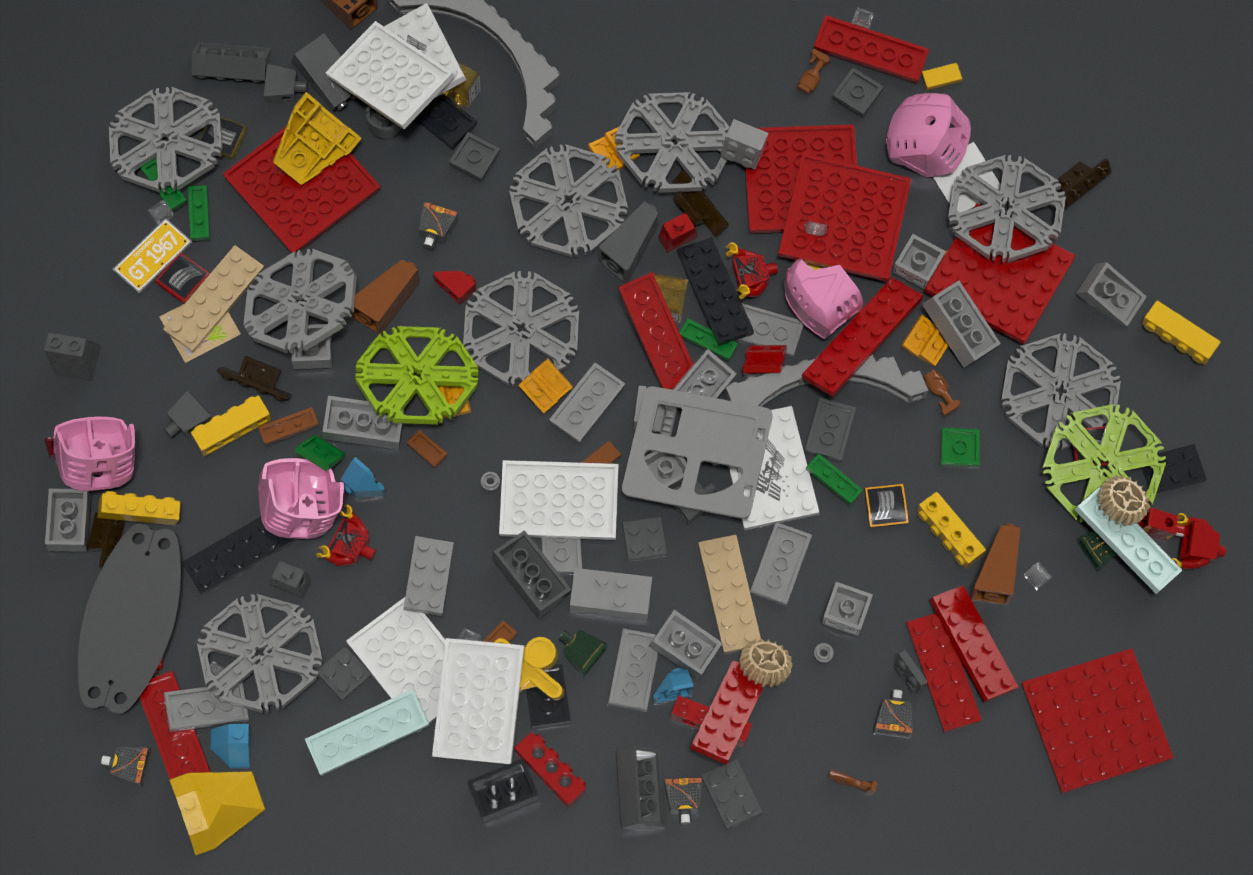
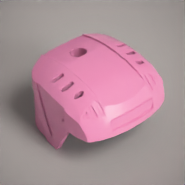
M923 93L907 97L900 104L890 122L886 138L889 160L892 163L904 165L924 177L952 173L963 160L971 134L969 118L960 110L949 95ZM950 123H952L955 126V128H949ZM951 152H953V154L951 155V157H950L947 161H945V160L948 158V156L951 154ZM958 154V157L955 160V162L952 165H950Z
M798 259L786 271L784 280L786 300L797 317L820 337L827 338L834 330L862 310L863 299L861 293L840 265L812 270L802 259Z
M85 417L69 420L57 425L54 430V453L63 482L67 486L79 491L111 489L120 487L132 478L134 471V425L129 424L127 428L122 419L113 417Z
M287 458L268 462L261 471L258 485L262 523L269 532L278 537L310 539L322 536L330 530L342 508L344 483L335 482L332 469L325 471L307 459Z

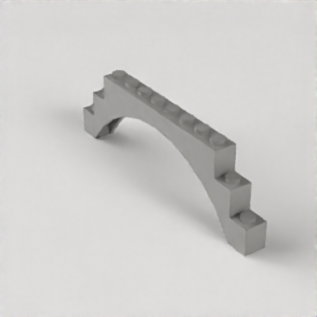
M387 0L399 14L409 13L427 3L433 14L447 15L466 21L496 40L512 58L525 88L527 109L523 137L534 148H537L552 136V124L546 117L556 109V99L550 91L560 83V73L554 66L551 67L547 63L546 58L542 54L539 55L535 52L533 45L529 42L526 43L522 39V35L517 30H513L509 22L505 18H501L493 6H488L485 0Z
M872 354L848 380L885 390L908 404L926 398L928 388L920 371H909L902 376L894 357H883L876 362ZM815 359L810 361L803 360L794 366H784L781 373H764L759 377H749L740 383H730L725 388L724 396L728 401L763 407L784 392L801 385L810 384L802 378V373Z

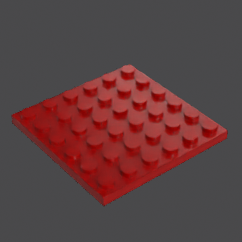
M854 125L757 128L767 132L768 137L756 169L745 167L749 233L784 232L802 153L857 165Z
M284 127L223 173V177L289 252H296L297 254L298 250H302L378 192L381 186L351 153L342 156L334 164L327 166L304 184H299L273 163L286 129Z
M802 153L778 256L793 260L802 259L806 263L823 267L840 265L845 272L888 282L912 178Z
M995 223L969 231V236L983 246H990ZM1013 226L1011 248L1018 251L1036 244L1033 238L1016 226ZM956 237L924 292L934 297L952 284L960 281L990 327L1025 345L1076 255L1052 244L1047 250L1008 262V255L1005 262H1002L1003 257L1001 255H997L995 261H993V253H990V259H988Z
M1132 648L1021 683L1061 794L1170 761L1174 758Z

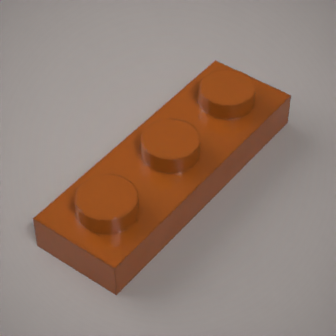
M310 407L259 426L258 429L265 446L316 428L319 426L313 408Z

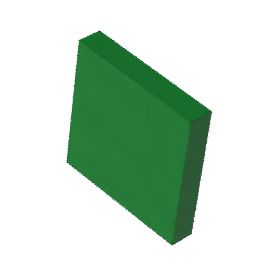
M941 428V466L979 468L980 429Z
M312 435L295 449L296 453L325 471L341 462L346 455L343 451L317 435Z

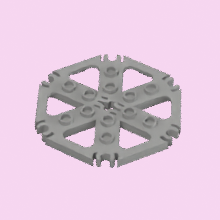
M166 87L164 94L160 93L159 88H156V95L154 90L146 93L118 111V114H115V119L119 122H111V127H109L110 163L114 171L121 168L117 171L118 176L123 180L160 192L161 186L163 193L166 192L165 188L169 185L175 191V184H177V188L180 190L214 168L217 160L213 156L221 157V152H223L221 116L218 109L210 111L214 108L210 100L171 87L172 93L168 87ZM176 101H183L197 106L196 109L177 121L174 120V103ZM154 105L155 125L132 117L134 113L145 106ZM206 125L214 127L213 144L189 137ZM121 136L142 141L141 144L122 156L119 155L118 140ZM166 137L169 141L166 142L162 138ZM176 154L199 161L201 166L187 176L179 177ZM157 157V180L150 181L135 175L137 169Z
M690 92L648 94L647 96L644 95L643 102L645 103H640L638 100H635V105L632 103L615 134V143L622 144L616 145L617 155L641 185L645 181V187L647 188L650 183H653L655 185V192L661 186L659 193L702 191V188L704 190L707 188L705 181H709L712 185L715 181L717 182L728 160L721 156L715 169L711 170L695 151L717 150L722 152L725 137L730 127L708 100L703 105L704 98L702 97L700 101H695L694 93L691 96ZM679 103L682 105L673 124L658 107L659 104ZM700 115H707L716 125L718 131H692ZM641 117L654 133L628 134L627 130L634 118ZM673 139L676 140L677 145H674V143L672 142ZM635 153H657L648 172H641L630 156ZM676 160L691 177L692 181L690 183L669 184L666 181Z
M566 144V152L563 145H560L559 152H554L551 146L550 155L546 148L513 177V182L517 183L518 186L510 185L509 194L518 232L520 231L521 236L526 233L530 234L527 238V243L538 248L572 257L571 250H573L574 256L578 257L577 251L579 249H582L584 254L587 255V247H589L591 254L624 222V219L620 218L619 215L627 216L628 206L619 169L616 171V165L608 168L607 165L610 164V159H606L604 155ZM575 157L592 162L594 167L574 183L569 160ZM547 163L551 166L555 186L530 179L529 175L540 165ZM606 182H612L618 201L614 204L590 197V195ZM566 197L568 199L572 198L571 204L569 202L565 203ZM526 198L546 204L547 206L529 221H525L522 217L519 203L522 199ZM582 215L604 221L609 227L595 240H589L586 235ZM563 219L568 238L567 245L560 246L544 241L543 235Z
M1006 155L966 167L965 170H962L961 174L965 178L956 177V181L954 180L948 220L949 225L957 224V226L952 228L955 236L983 256L990 259V253H993L992 260L995 261L996 256L1001 255L1003 257L1002 262H1005L1008 255V262L1049 249L1053 244L1049 238L1058 240L1061 233L1066 196L1064 191L1056 192L1061 189V184H1059L1057 179L1026 158H1024L1023 164H1021V156L1018 157V161L1013 162L1011 161V155L1008 156L1007 161H1005ZM996 168L1002 170L1000 191L978 175ZM1024 173H1030L1044 183V186L1019 193L1021 176ZM961 193H968L984 204L963 212H958L957 210ZM1007 201H1009V210L1007 211V215H1005V205L1007 204ZM1053 205L1056 208L1054 224L1052 226L1048 225L1030 211ZM995 223L990 246H983L969 236V231ZM1013 226H1016L1033 238L1036 244L1018 251L1011 248Z
M307 249V253L304 256L298 250L297 254L293 252L258 274L259 277L254 278L258 284H250L251 290L247 289L243 324L253 341L287 354L289 350L292 354L295 347L300 352L303 349L307 351L344 328L342 325L347 323L343 318L345 316L352 317L350 311L354 313L357 276L346 260L312 249L313 252H311L310 249ZM316 260H322L334 265L331 271L312 282ZM288 264L293 265L291 286L271 279L273 273ZM346 284L343 302L335 303L324 299L325 296ZM256 297H262L277 303L257 316L253 315ZM309 315L328 322L325 327L317 332L307 335ZM288 320L285 338L279 340L265 335V333Z
M518 271L517 279H515V272L477 289L473 293V297L477 301L471 302L468 300V306L466 305L463 346L467 352H474L470 356L479 369L509 386V379H511V385L514 387L516 380L522 382L530 374V346L551 358L559 371L566 369L567 365H570V361L566 357L572 356L575 358V352L577 353L579 310L577 305L574 307L569 306L574 301V298L571 297L570 293L535 272L533 280L531 279V272L528 271L527 278H522L521 271ZM506 286H512L514 288L513 312L489 298L490 294ZM541 287L556 296L557 301L532 312L533 290L535 288ZM476 316H481L499 327L477 339L472 337L473 318ZM568 320L571 323L570 341L565 344L545 332L544 329L560 321ZM522 325H524V326H525V332H524V331L518 332V328H517V327H518V326H519V327H522ZM511 345L510 365L506 373H502L486 363L485 359L487 356Z
M1060 333L1020 346L1015 352L1019 358H1014L1011 355L1007 361L1001 407H1009L1011 410L1005 413V417H1008V421L1042 447L1043 440H1045L1044 446L1046 449L1051 441L1055 426L1061 431L1063 430L1058 426V423L1066 424L1065 416L1068 411L1073 413L1097 408L1082 395L1107 389L1110 392L1109 405L1114 404L1113 412L1114 407L1118 403L1121 381H1117L1120 379V376H1111V373L1116 371V367H1113L1114 364L1082 338L1079 337L1078 344H1076L1077 337L1075 335L1071 342L1066 340V334L1063 335L1060 341ZM1054 347L1057 350L1054 373L1035 359L1032 353L1044 348ZM1079 352L1085 353L1099 365L1097 370L1073 377L1076 356ZM1015 373L1023 374L1039 387L1013 396L1010 392L1012 378ZM1062 383L1063 392L1066 393H1063L1059 400V392L1057 390H1059ZM1048 407L1045 429L1042 433L1035 432L1021 419L1022 415ZM1096 415L1084 418L1082 422L1088 427H1099L1107 424V417L1105 415ZM1062 438L1059 440L1056 450H1058L1060 443L1061 450L1071 448L1073 445L1066 438Z
M252 594L250 602H245L242 596L240 599L241 605H239L237 598L205 624L201 630V635H205L207 638H198L197 647L206 688L208 686L209 692L215 688L218 689V692L214 694L216 699L219 698L221 702L263 713L262 705H264V709L268 713L269 705H275L278 711L280 708L279 702H281L283 709L314 683L319 676V672L314 671L313 668H322L323 659L313 619L311 620L310 615L306 618L301 617L305 613L303 608L300 609L299 605L257 594V602ZM271 608L285 612L288 616L266 634L261 615L262 609ZM238 614L242 617L246 638L218 631V628L232 615ZM306 633L309 636L312 653L308 656L283 649V647L298 634ZM256 650H259V651L264 650V651H263L264 656H261V655L256 656V655H257V654H256ZM211 652H218L237 658L218 675L215 676L211 673L208 655ZM274 668L300 675L302 677L301 683L288 694L283 695L279 693ZM254 672L259 698L256 701H249L233 696L232 690Z

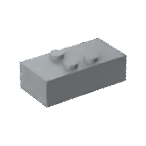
M328 396L322 439L399 450L402 423H393V420L389 422L388 413L379 417V411L376 415L368 401Z
M575 568L570 612L647 621L652 577Z

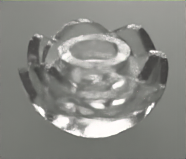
M807 221L804 224L808 234L823 236L828 230L827 224Z

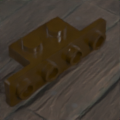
M1105 158L1093 168L1079 161L1057 179L1059 184H1061V189L1058 191H1064L1066 196L1064 210L1112 173L1109 160ZM1052 205L1054 213L1056 214V208Z
M682 170L673 180V184H688L692 179L685 170ZM678 191L673 196L677 201V205L685 211L692 223L695 225L705 223L715 236H719L729 226V223L703 191Z
M244 356L239 373L225 367L217 369V372L222 374L221 377L228 380L236 379L240 385L246 387L250 385L256 387V391L263 394L271 393L275 399L284 401V399H289L292 396L288 392L275 388L281 369L251 357Z
M95 512L87 549L102 551L99 567L103 568L111 552L121 539L125 521L98 518V512Z

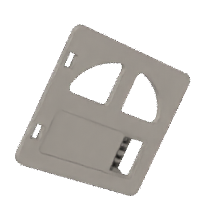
M654 386L648 387L644 393L622 484L624 495L740 519L748 518L752 511L773 419L772 411L769 408ZM658 405H665L666 410L660 434L652 433ZM681 408L682 412L677 434L675 437H671L677 409ZM758 429L765 430L762 441L756 439ZM648 451L687 458L680 489L673 490L654 477L645 461V454ZM704 461L737 467L743 471L741 477L733 485L722 491L705 495L695 493L700 466ZM745 486H752L749 497L743 496Z

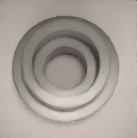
M487 472L481 477V485L487 491L496 490L500 485V478L494 472ZM490 479L494 481L491 485L487 483Z
M821 643L816 646L814 656L817 661L827 663L833 658L834 651L829 644ZM826 651L827 656H821L820 652Z

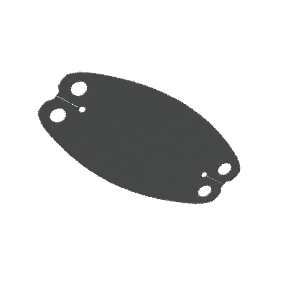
M135 524L119 540L98 575L86 605L78 648V685L81 700L86 707L98 708L104 706L108 707L110 712L124 713L142 694L162 659L174 627L180 595V549L178 539L173 530L161 529L154 531L148 525ZM135 533H142L145 537L143 543L135 544L132 541L133 535ZM162 538L170 540V547L166 550H162L158 546V542ZM149 550L150 555L146 556L145 553ZM110 680L114 682L112 685H109ZM91 687H98L101 692L98 698L92 699L88 696V691ZM119 692H123L127 696V700L123 704H117L114 700L115 695Z

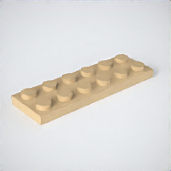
M234 245L164 327L163 331L194 353L246 292L249 285H252L255 281L254 278L258 277V274L265 269L264 265Z
M731 535L698 542L723 653L742 651L748 643H751L753 640L758 642L761 637L737 536Z

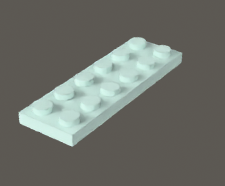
M1099 487L1079 504L1075 511L1157 594L1182 569L1137 523L1132 526L1129 524L1123 526L1122 523L1117 525L1116 520L1110 521L1108 515L1104 516L1105 511L1100 509L1102 504L1098 503Z
M411 689L306 738L305 741L319 774L322 776L430 725L414 689Z

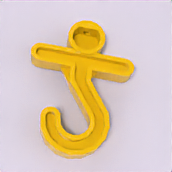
M545 637L533 638L525 647L520 692L525 689L538 687L551 699L560 700L564 696L563 688L544 672L556 664L558 660L557 648L551 640ZM503 638L494 641V643L510 644Z

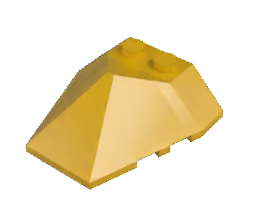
M305 92L293 108L273 163L302 185L319 174L327 166L334 164L342 156L349 154L361 140V137Z
M252 772L187 773L170 779L195 856L215 849L265 810Z

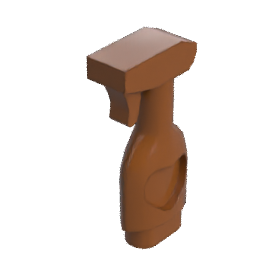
M814 48L811 51L812 59L809 64H813L815 60L817 63L813 69L804 72L797 86V89L805 94H809L810 91L815 89L820 81V70L823 66L830 64V58Z
M932 370L924 376L925 384L931 392L941 396L947 403L946 406L944 403L939 402V406L942 409V417L945 418L956 411L961 402L953 400L949 395L948 384L943 376L937 373L936 370Z
M832 769L828 775V778L832 781L866 791L867 795H873L878 784L876 781H860L850 775Z

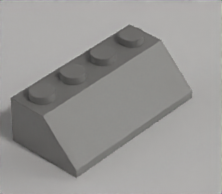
M960 281L952 284L922 304L963 368L1001 344Z

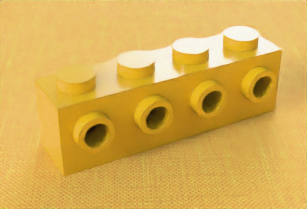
M1158 300L1142 322L1146 330L1158 334L1163 341L1173 344L1180 352L1187 353L1195 362L1206 365L1221 341Z
M258 395L246 399L240 406L231 407L223 415L214 416L210 422L196 426L191 434L203 457L271 421V417Z
M107 491L102 493L99 498L98 518L174 526L179 521L180 501H175L171 497L156 499L152 495L136 497V494L132 493L117 495L116 492Z
M937 491L919 504L917 509L919 518L929 524L931 532L936 537L939 536L943 541L944 548L955 555L954 558L960 566L963 565L967 569L984 556L986 549Z

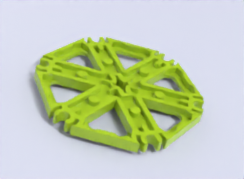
M397 326V330L394 327L392 328V335H388L386 331H383V337L379 334L356 363V372L361 373H355L356 384L376 415L378 411L379 417L388 413V421L393 420V423L437 425L438 422L443 423V415H446L449 420L452 419V414L455 417L478 387V378H473V376H478L479 371L478 366L459 338L456 336L454 339L453 333L449 337H445V329L441 330V328ZM409 337L429 338L431 341L417 357L406 339ZM385 348L390 352L397 364L370 363V361L380 349ZM449 351H454L458 354L465 367L437 365ZM414 372L420 374V378L414 375ZM373 383L396 384L382 402L377 401L369 389V385ZM437 386H460L464 389V392L454 404H449ZM416 393L429 411V414L426 416H408L402 413V410Z
M1114 404L1070 413L1074 420L1071 416L1066 415L1065 417L1069 421L1068 425L1065 426L1062 422L1058 423V426L1063 429L1062 431L1055 426L1042 468L1050 467V470H1044L1042 474L1049 473L1051 478L1048 481H1044V484L1053 483L1052 486L1046 488L1075 520H1077L1078 513L1075 511L1077 506H1073L1061 493L1060 486L1063 483L1089 478L1081 501L1082 503L1102 486L1107 479L1116 475L1118 477L1124 475L1125 478H1128L1123 471L1150 466L1153 469V475L1145 496L1149 498L1150 504L1153 505L1166 462L1158 463V461L1165 460L1166 456L1159 457L1157 455L1158 450H1162L1164 447L1158 446L1155 448V445L1162 444V442L1133 410H1131V414L1128 417L1129 408H1126L1125 412L1121 414L1119 412L1120 405H1116L1113 412ZM1096 415H1105L1107 417V424L1100 445L1081 425L1084 418ZM1133 424L1147 439V444L1141 448L1119 452L1127 426ZM1066 438L1084 459L1056 464L1054 462V455L1059 440ZM1099 460L1103 462L1108 461V470L1105 468L1100 469L1101 463ZM1079 516L1078 522H1082L1083 518Z

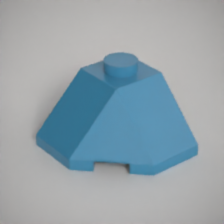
M355 457L341 478V482L344 483V492L348 495L352 494L356 498L383 497L386 494L385 487L380 482L375 483L376 479L371 470Z
M676 668L671 670V673L667 674L653 695V704L676 700L678 695L684 698L692 697L693 683L688 669Z
M227 724L211 729L210 749L230 769L250 768L251 729L249 724Z

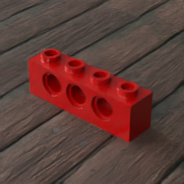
M678 695L670 719L699 730L710 707ZM747 722L737 745L745 746L752 723Z
M531 732L514 747V751L569 809L586 793V784L579 776L576 778L571 773L573 770L567 763L564 762L562 764L557 759L559 755L552 748L549 750L544 745L546 742L539 734L535 735ZM541 751L544 755L542 758L537 759L533 757V753ZM549 765H554L557 767V770L554 773H549L546 768ZM567 779L571 784L568 787H562L560 781Z

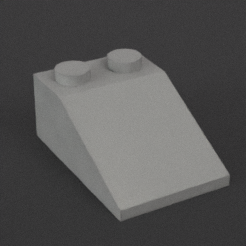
M1107 262L1095 264L1076 293L1090 306L1125 327L1129 325L1147 297Z

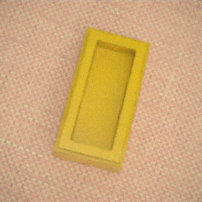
M957 63L922 71L921 73L927 90L962 81Z

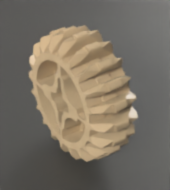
M1116 475L1107 479L1100 487L1097 495L1099 497L1098 503L1102 504L1100 509L1105 511L1104 516L1108 515L1110 521L1116 520L1117 525L1122 523L1123 526L1128 524L1132 526L1140 522L1147 514L1149 504H1147L1149 498L1145 497L1147 492L1142 491L1143 486H1138L1137 480L1133 482L1131 477L1125 478L1124 475L1120 477Z
M760 639L758 642L753 640L751 643H748L742 650L739 659L740 670L743 671V676H748V681H755V685L758 683L762 684V687L768 685L770 688L773 685L778 687L780 683L786 681L792 669L791 656L788 655V650H783V645L778 646L776 642L771 643L769 639L766 642Z

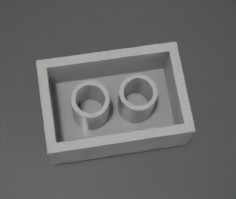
M707 349L697 358L672 390L717 398L736 373Z
M49 489L45 545L48 551L88 552L91 507L89 491Z
M673 610L649 646L683 670L688 669L689 674L698 679L722 645V642L676 610Z

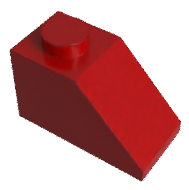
M435 271L433 273L434 282L459 305L476 291L475 279L470 274L466 275L463 271Z

